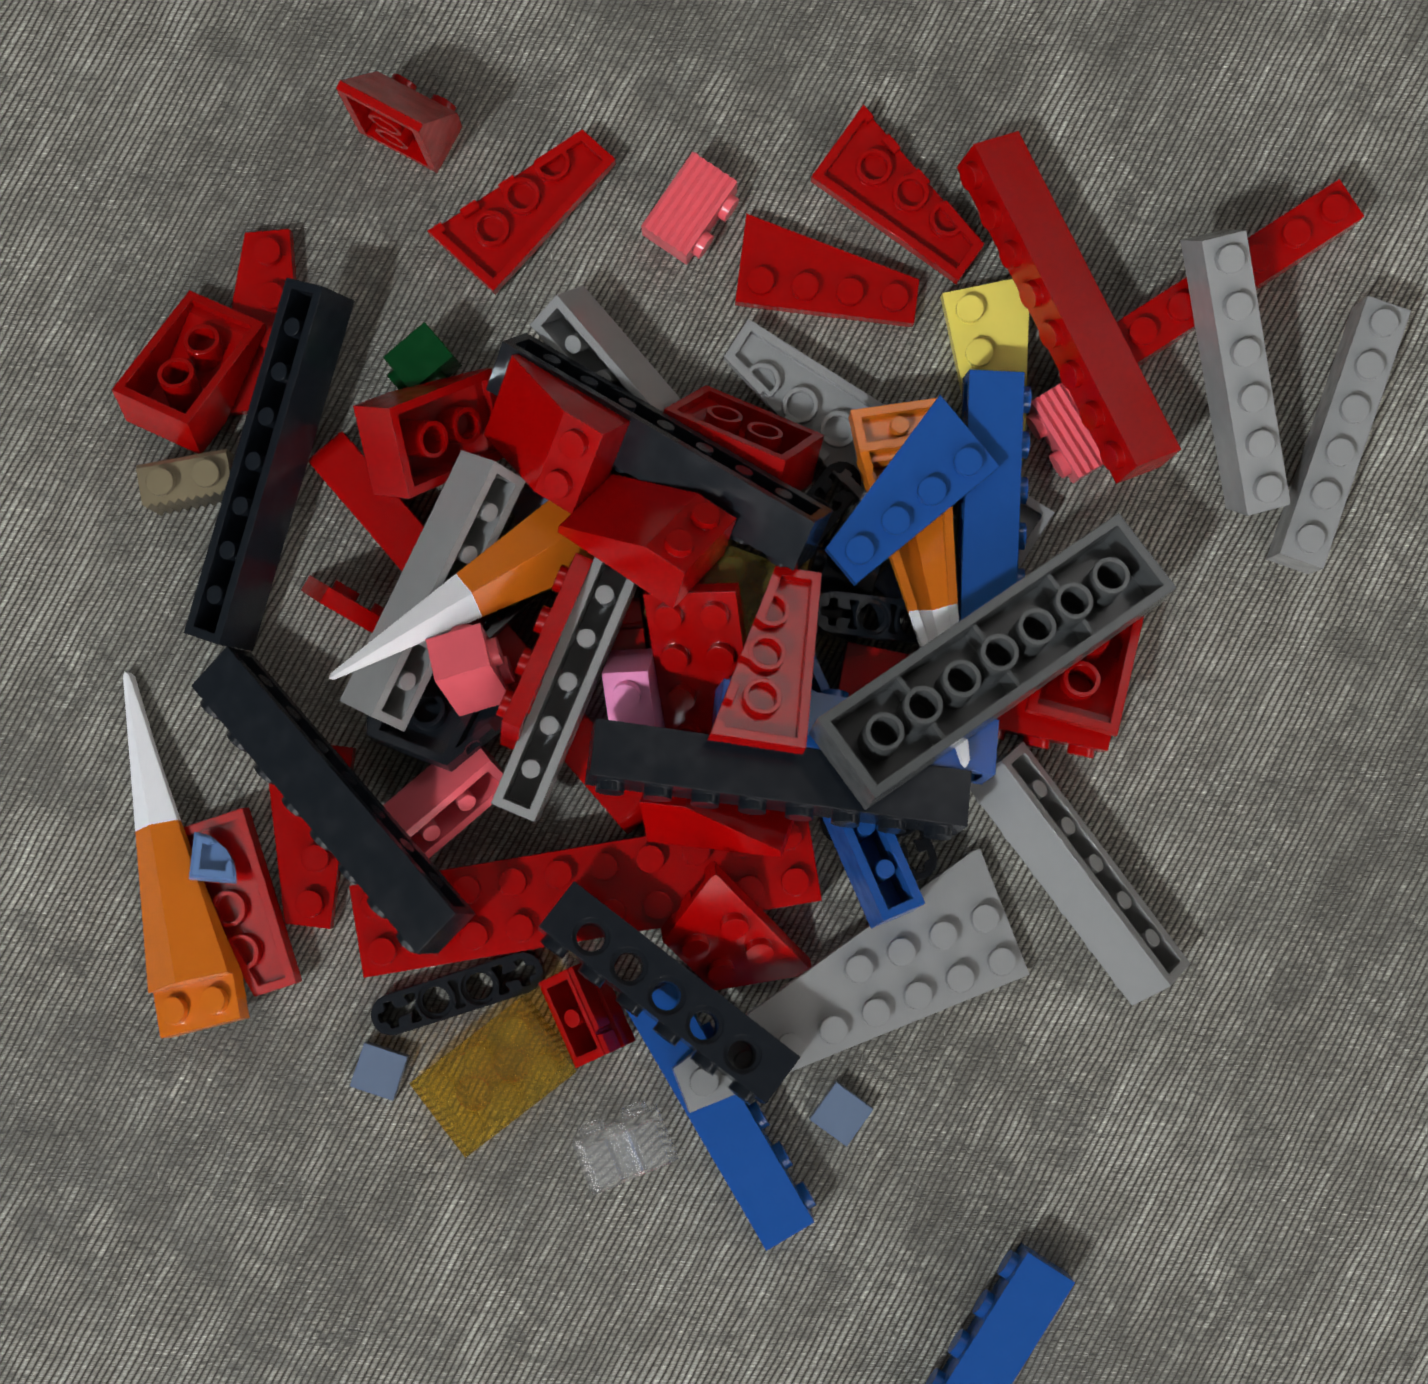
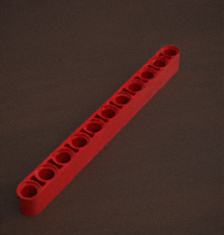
M341 431L311 456L308 462L398 568L403 571L424 525L400 497L373 494L365 456L348 436ZM493 613L486 615L482 618H479L477 620H474L468 624L475 625L480 623L483 627L487 618H489ZM508 625L496 637L503 656H508L511 662L515 682L509 684V688L515 692L521 679V675L516 674L515 670L523 650L528 646ZM585 713L564 761L584 785L591 730L594 725ZM585 785L628 835L643 823L639 803L642 792L625 790L624 795L611 796L597 793L595 791L596 786Z

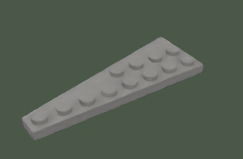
M748 319L724 355V361L776 415L824 434L818 459L826 468L832 463L841 461L854 465L859 471L856 464L857 455L848 418L850 410L884 404ZM845 469L842 473L832 472L845 488L855 495L859 502L866 495V490L862 478L860 486L851 477L852 473L849 470ZM1028 496L1026 504H1020V522L1026 523L1027 539L1025 549L1019 550L1018 568H1020L1055 513L1030 496ZM958 502L953 505L955 564L957 549Z
M980 848L967 852L965 856L919 888L926 904L913 912L873 929L870 928V925L865 926L817 961L807 971L793 981L788 982L778 992L746 1013L752 1020L800 1056V1059L790 1072L1030 975ZM736 1041L729 1048L728 1059L734 1067L744 1069L752 1060V1051L746 1043ZM694 1051L671 1067L687 1110L690 1113L735 1095L728 1089L732 1082L719 1070L712 1076L690 1059Z

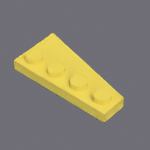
M1013 279L942 293L940 298L961 395L963 377L970 369L1025 372L1024 386H1027L1029 310L1022 304L1019 291ZM1023 413V431H1025L1026 413Z

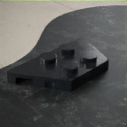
M432 674L405 732L367 715V736L375 743L452 772L501 732L503 718L496 716L499 705L459 717L436 684Z

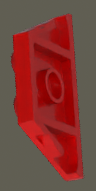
M715 862L708 864L704 870L705 880L696 891H688L681 901L679 910L671 914L661 928L663 943L714 990L798 977L812 967L810 958Z

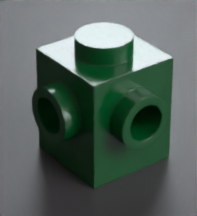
M425 322L383 356L392 368L386 375L398 390L450 377L462 367L460 362Z

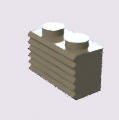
M227 449L136 465L142 505L162 516L164 512L171 514L173 510L180 513L182 508L189 511L191 506L198 509L200 505L206 508L209 503L213 506L217 502L221 503L235 455Z

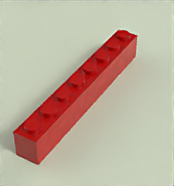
M1019 131L973 144L956 167L960 174L961 183L969 191L979 211L981 223L989 231L999 251L1000 260L1003 266L1008 269L1019 291L1022 304L1029 310L1039 330L1041 342L1049 350L1059 370L1060 379L1069 390L1080 412L1083 425L1089 429L1100 451L1103 465L1110 471L1116 484L1160 468L1181 451V448Z

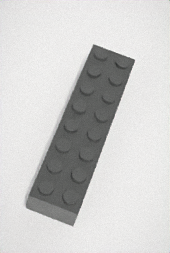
M1118 513L816 719L809 734L862 807L867 810L1159 606L1177 587Z

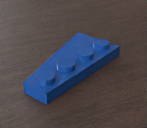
M939 395L828 544L825 551L855 586L1000 466L943 397Z

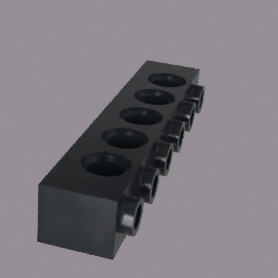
M575 881L539 925L538 930L545 935L540 942L561 959L567 953L582 964L577 971L598 988L604 982L620 993L615 999L618 1004L635 1017H638L642 1011L657 1022L653 1031L674 1047L679 1041L683 1042L694 1051L690 1059L696 1065L712 1076L719 1070L732 1081L728 1089L747 1104L751 1105L755 1099L760 1103L766 1104L800 1059V1056ZM585 926L597 927L603 934L604 941L602 947L596 951L582 949L577 942V932ZM621 955H632L639 961L641 970L635 980L626 981L616 974L614 968L615 961ZM666 983L675 988L678 1000L674 1008L662 1010L654 1004L652 993L656 985ZM698 1012L709 1014L715 1023L714 1033L706 1040L695 1037L690 1029V1021ZM736 1041L746 1043L752 1051V1060L744 1069L734 1067L728 1059L729 1048Z

